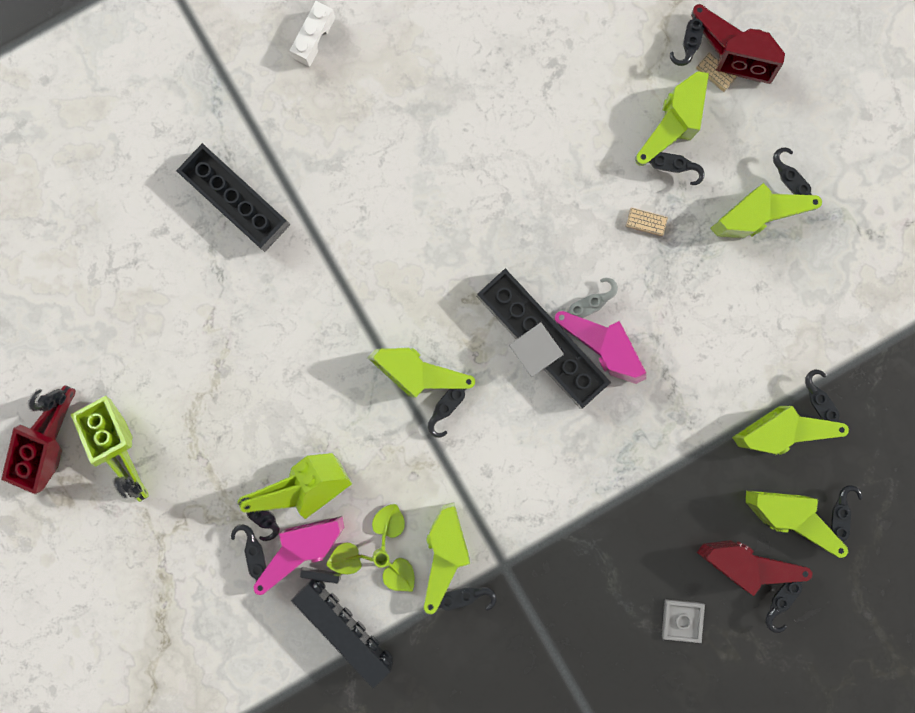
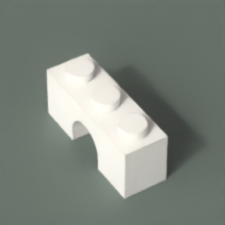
M315 1L289 50L294 60L308 67L311 66L318 53L317 46L323 33L328 34L336 19L333 9Z

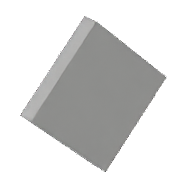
M539 323L509 345L531 377L564 355L542 323Z
M665 599L662 639L702 643L705 604Z

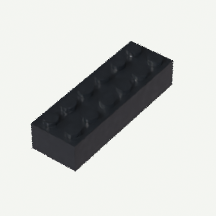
M203 143L176 170L264 252L291 225Z
M310 580L292 598L291 602L374 689L391 672L393 665L392 655L387 650L383 651L379 647L378 640L373 635L369 636L365 632V626L360 621L356 622L352 618L353 614L346 607L343 608L338 603L339 599L333 593L330 594L325 589L326 585L322 581Z

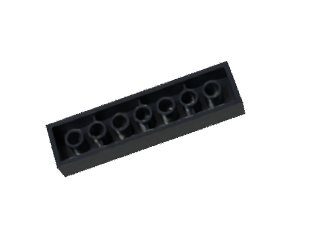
M506 268L477 293L476 297L516 340L539 323L543 324L564 354L545 367L544 371L580 409H583L611 383Z

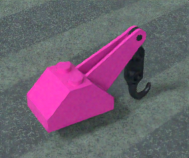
M341 516L285 529L279 533L282 547L267 567L263 548L249 526L244 524L236 526L231 532V539L234 540L235 534L240 530L246 533L247 541L244 552L248 572L256 580L253 587L254 592L257 595H263L304 561L311 560V563L323 560L345 527L343 517Z

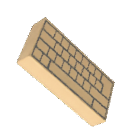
M709 52L697 65L696 69L700 72L709 73L708 79L725 92L738 76L716 71L718 59Z
M631 207L626 227L663 236L668 217Z

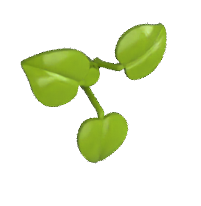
M387 505L374 516L372 521L373 531L383 535L381 548L375 550L372 557L359 555L357 546L346 542L334 549L326 563L327 566L337 573L349 575L361 569L360 558L370 562L374 561L377 567L389 566L383 571L382 575L383 582L389 589L412 592L415 584L412 565L404 558H397L391 564L389 562V555L385 550L386 535L390 538H395L404 530L405 521L398 505Z

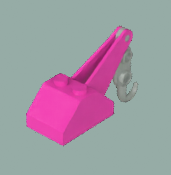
M602 278L600 282L611 284L609 292L591 294L573 303L568 312L559 311L555 315V320L559 326L601 356L598 359L604 372L608 371L610 376L637 384L647 379L646 371L621 322L618 321L609 325V327H605L583 319L599 311L617 293V283L611 278Z

